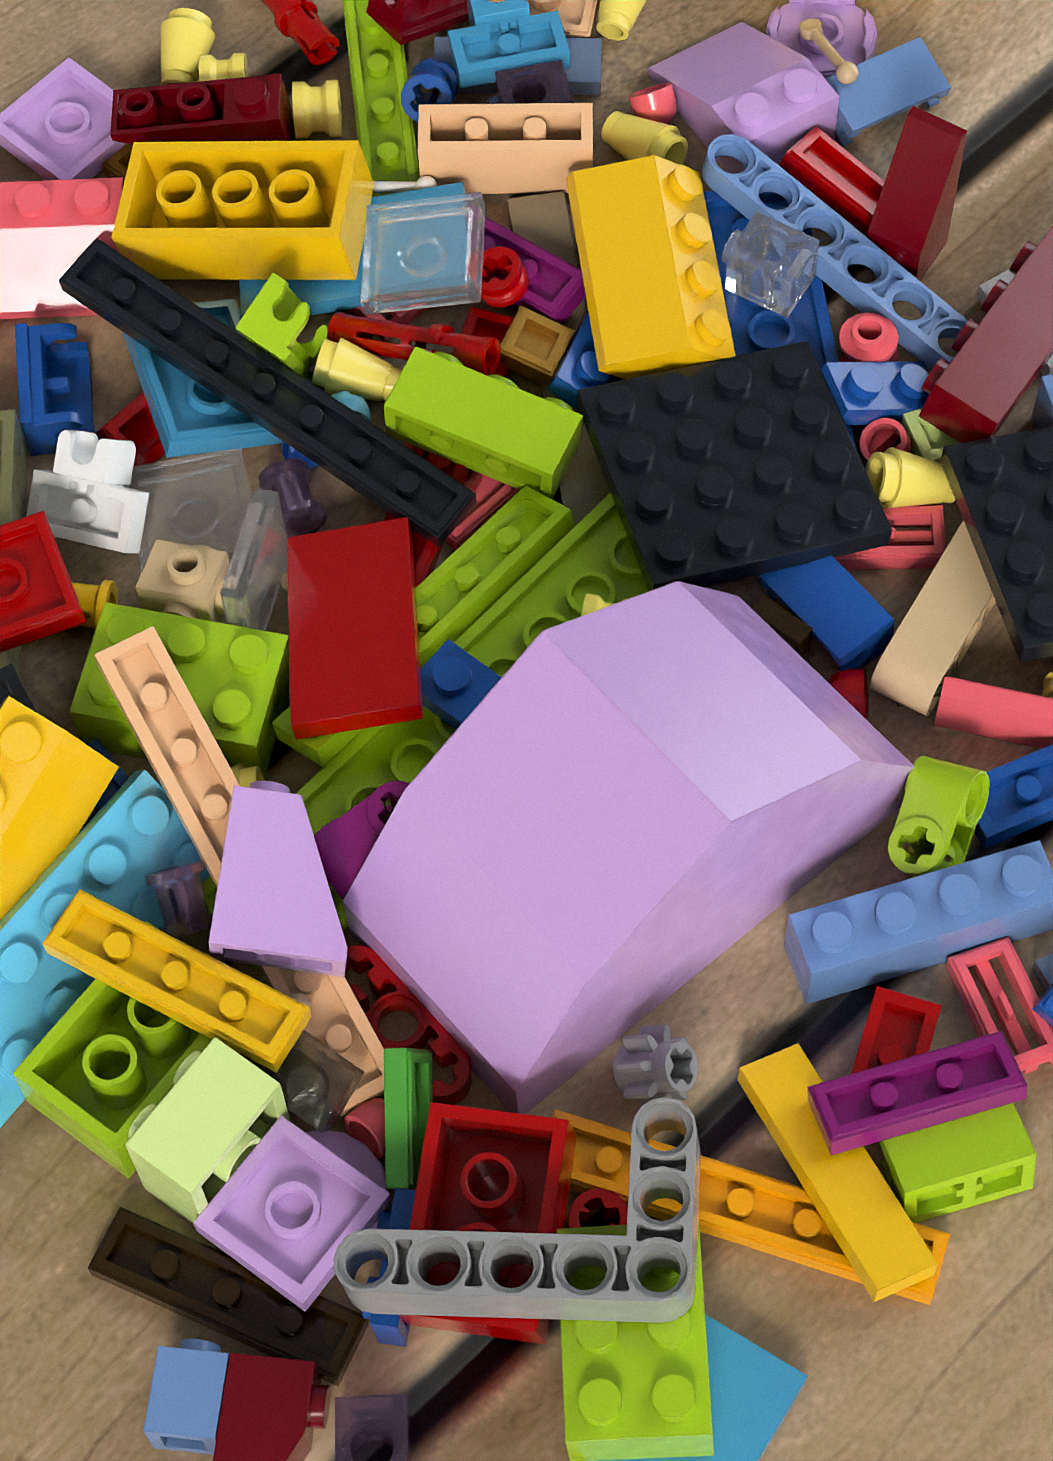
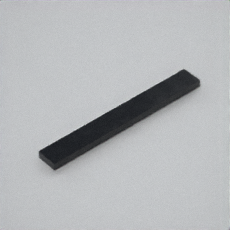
M98 238L90 244L60 277L59 283L62 291L396 519L408 517L411 529L437 547L443 544L476 504V493Z

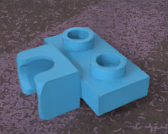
M467 0L471 27L448 31L449 49L460 89L571 68L570 50L558 11L530 16L528 0H505L499 3L488 0Z

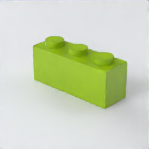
M416 346L384 404L385 433L451 460L456 464L464 465L468 469L521 490L526 485L550 499H553L581 444L583 415L575 412L571 406L562 400L552 397L540 398L519 389L514 382L506 377L496 374L484 375L465 367L457 358L444 352L431 353Z

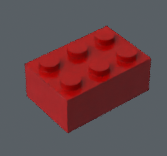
M430 1102L409 1230L557 1234V1229L564 1228L577 1136L568 1119ZM449 1261L441 1262L432 1267L427 1274L425 1282L434 1286L446 1285L459 1274L460 1265ZM521 1263L512 1264L501 1272L497 1283L507 1288L520 1287L532 1276L533 1269ZM399 1315L411 1326L547 1344L550 1319Z

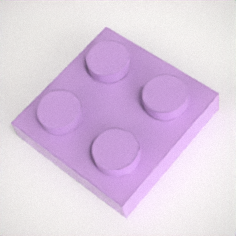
M68 57L0 113V146L45 180L93 179L103 170L102 164L126 144L112 141L110 136L113 89Z
M281 1115L193 1223L198 1233L306 1312L335 1275L333 1258L337 1246L349 1234L357 1230L371 1229L379 1219L380 1213L386 1210L392 1201L389 1192Z

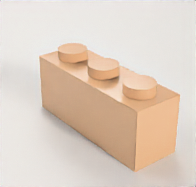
M593 103L419 105L418 161L420 177L431 176L436 180L438 186L463 182L466 194L554 193L561 191L568 193L566 177L573 171L593 167Z

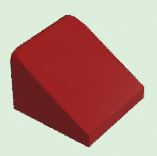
M144 392L95 432L98 441L100 439H115L134 442L136 453L133 471L137 475L142 474L165 454Z

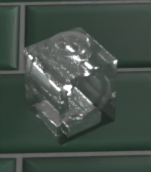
M756 211L743 231L736 229L724 247L722 262L727 264L725 289L788 318L816 276L820 240Z

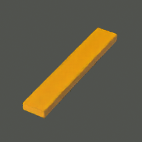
M555 1109L552 1118L568 1119L577 1136L570 1190L583 1193L590 1189L604 1188L617 1193L624 1199L628 1207L631 1133ZM652 1139L649 1141V1145L656 1150L667 1151L676 1148ZM701 1155L698 1213L700 1232L862 1283L803 1187ZM670 1198L657 1199L649 1205L645 1214L662 1220H670L679 1213L682 1205ZM912 1222L938 1262V1266L934 1276L894 1294L930 1305L950 1234Z

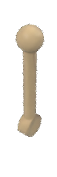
M819 19L802 21L799 25L801 38L814 41L836 68L838 81L845 85L855 82L859 73L857 66L852 62H845L824 37L821 21Z

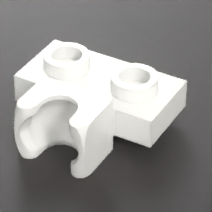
M79 430L62 431L58 437L53 471L37 469L33 471L27 516L44 510L54 537L122 553H139L149 493L123 487V485L128 486L131 483L136 453L134 442L115 439H100L98 441L97 435L93 432Z

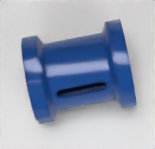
M435 58L421 60L413 67L411 77L405 82L401 92V105L405 113L412 120L418 122L419 105L452 104L457 94V85L459 83L455 68L449 62ZM423 85L428 90L436 86L440 90V94L437 96L434 92H429L425 95L420 88Z

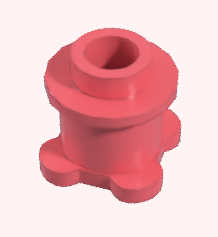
M870 312L860 313L848 318L841 326L838 340L843 353L841 357H838L839 362L899 361L900 352L897 347L899 335L897 328L886 317Z

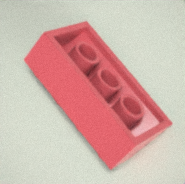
M123 177L0 182V319L97 315L62 291L59 279L96 238L118 252L111 237L124 186Z

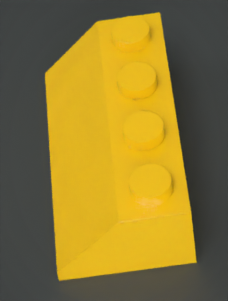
M651 155L577 170L567 176L566 182L598 371L626 380L736 356L700 172L659 156Z
M10 696L6 697L0 705V920L79 834L119 768L68 731Z

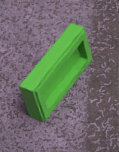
M414 1048L384 1049L386 1189L416 1188L430 1102H433L432 1053H430V1050Z

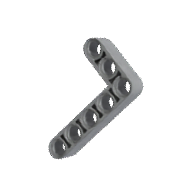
M667 1097L647 1102L635 1114L631 1130L626 1236L363 1229L349 1234L337 1246L333 1258L334 1272L351 1303L361 1311L372 1314L655 1323L675 1321L686 1314L692 1306L696 1292L701 1152L695 1116L688 1106L677 1099ZM660 1131H677L685 1137L682 1143L673 1150H656L649 1145L652 1137ZM670 1198L682 1205L679 1213L670 1220L658 1221L651 1219L645 1214L649 1205L657 1199ZM376 1259L388 1262L387 1270L379 1280L368 1284L358 1283L354 1280L358 1269L364 1263ZM449 1261L460 1265L459 1274L446 1285L434 1286L425 1282L427 1274L432 1267L441 1262ZM521 1263L533 1269L532 1276L520 1287L507 1288L497 1283L501 1272L512 1264ZM584 1266H597L606 1271L604 1280L593 1289L579 1290L569 1284L570 1278L575 1271ZM656 1268H669L680 1275L675 1286L665 1292L649 1291L642 1286L645 1276Z

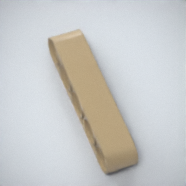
M964 520L886 647L870 682L871 690L925 716L930 715L940 697H933L939 684H943L944 677L950 676L952 669H956L957 661L959 667L996 604Z

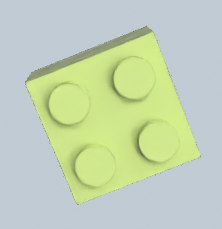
M216 1037L202 1053L194 1051L182 1062L175 1073L173 1088L158 1106L150 1104L139 1113L129 1129L128 1137L130 1139L125 1144L144 1189L192 1225H194L193 1222L282 1115L291 1122L281 1084Z

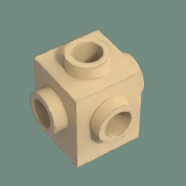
M158 539L155 541L135 586L141 609L223 623L225 615H233L240 593L239 581L233 579L227 552L215 550L206 545L191 546Z

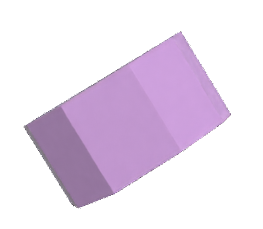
M676 581L541 631L404 790L343 900L349 934L359 945L374 950L464 1049L469 1057L471 1069L510 1112L527 1114L897 811L902 805L907 778L914 766L739 596Z

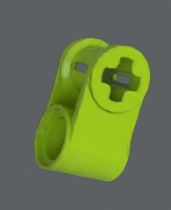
M921 756L913 764L914 768L909 772L904 799L888 843L890 860L900 871L914 878L965 862L976 825L983 815L989 796L990 783L986 771L927 756ZM904 843L909 845L908 851L904 848ZM923 850H924V851H933V853H932L931 856H930V855H921V856H920V854H921V852H922ZM945 856L950 858L949 863L944 860Z

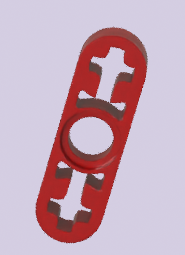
M361 945L347 946L346 971L352 968L357 974H362L369 970L367 973L369 986L378 998L371 1008L368 996L361 988L355 984L349 986L364 1012L368 1011L365 1015L383 1048L423 1049L427 1043V1048L432 1053V1059L438 1066L445 1068L451 1063L454 1064L452 1068L453 1083L446 1085L440 1079L433 1081V1102L450 1105L458 1104L468 1094L472 1083L471 1067L467 1053L374 950ZM404 1011L415 1017L418 1022L417 1029L408 1039L392 1041L385 1038L379 1031L383 1018L392 1012Z

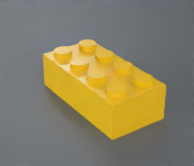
M358 140L134 142L111 238L120 254L157 279L268 280L274 272L284 280H356L374 182Z

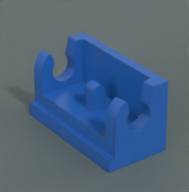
M27 323L15 324L21 429L30 456L56 454L58 437L62 431L79 430L95 433L88 343L70 341L59 344L54 342L60 339L70 340L77 338V326L74 324L52 323L28 326Z
M832 555L807 564L758 575L759 583L766 589L765 593L773 601L779 600L795 617L813 628L812 635L832 655V659L839 665L838 669L840 671L862 669L881 653H884L894 636V618Z

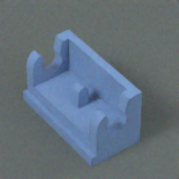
M921 37L857 64L859 73L857 79L852 84L845 85L840 83L836 74L826 78V81L840 96L835 141L842 147L852 143L851 138L860 135L862 130L922 103L928 108L939 104L938 99L948 95L951 86Z

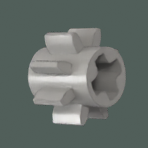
M669 1025L641 1026L639 1035L624 1036L622 1039L624 1045L617 1051L613 1063L614 1078L619 1089L624 1092L623 1097L625 1099H640L641 1107L653 1099L663 1097L687 1100V1091L693 1087L697 1078L698 1062L693 1048L687 1043L686 1037L671 1038Z

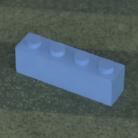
M1038 840L789 914L784 948L805 1003H813L947 962L948 957L1009 936L1011 942L1052 931L1053 870L1041 842Z

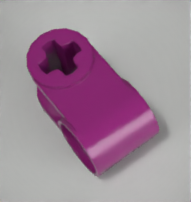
M390 781L379 786L372 794L343 816L332 820L314 834L327 881L342 900L346 897L401 795L410 783ZM389 799L391 805L386 807L385 802Z

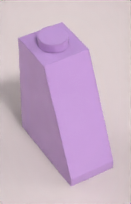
M253 781L250 783V787L234 785L209 937L210 956L223 961L345 977L348 948L302 795L289 793L290 789L287 786L272 781Z

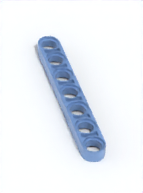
M732 134L721 135L713 139L708 146L701 170L704 181L712 190L861 313L880 314L889 319L897 328L899 335L898 343L919 361H924L926 367L930 370L933 369L940 358L951 363L954 357L945 354L939 348L937 341L941 338L956 339L968 321L750 141ZM720 156L734 157L742 163L745 170L740 173L726 172L720 169L715 159ZM763 192L778 193L787 201L788 207L779 210L771 209L763 204L759 194ZM807 228L821 229L831 237L832 244L828 246L814 245L805 238L803 231ZM853 264L865 265L875 273L877 280L871 283L859 282L849 274L847 267ZM896 301L910 302L920 310L922 317L917 320L904 319L894 311L892 304Z

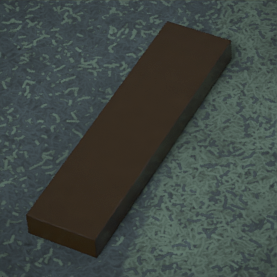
M119 1207L88 1266L90 1274L272 1357L315 1361L320 1378L338 1387L369 1325L368 1319H364L363 1314L320 1295L305 1312L228 1254L122 1207Z

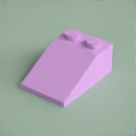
M740 22L648 68V76L656 85L667 82L672 83L677 101V112L707 149L713 139L721 135H737L750 141L779 165L786 152L815 126L835 140L840 97L807 57L744 22ZM720 156L716 158L726 172L740 173L745 170L742 163L734 157Z

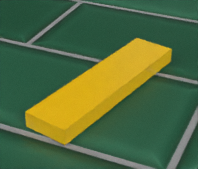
M81 889L76 893L42 943L49 955L212 1040L216 1037L237 1053L277 1073L312 1017L309 1006Z
M799 1043L740 1067L737 1078L739 1084L872 1300L876 1302L934 1276L938 1262L865 1147L862 1146L830 1155L808 1102L807 1087L822 1083L823 1081Z

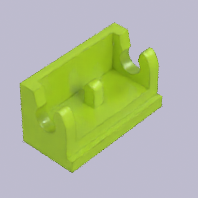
M273 272L235 328L256 346L302 377L310 380L313 376L310 368L317 360L324 340H328V327L324 324L316 330L314 338L308 343L296 341L309 320L310 306L307 302H302L288 287L289 283Z
M1014 1103L879 1141L885 1157L884 1160H880L885 1180L910 1220L914 1223L1033 1189L1037 1153Z

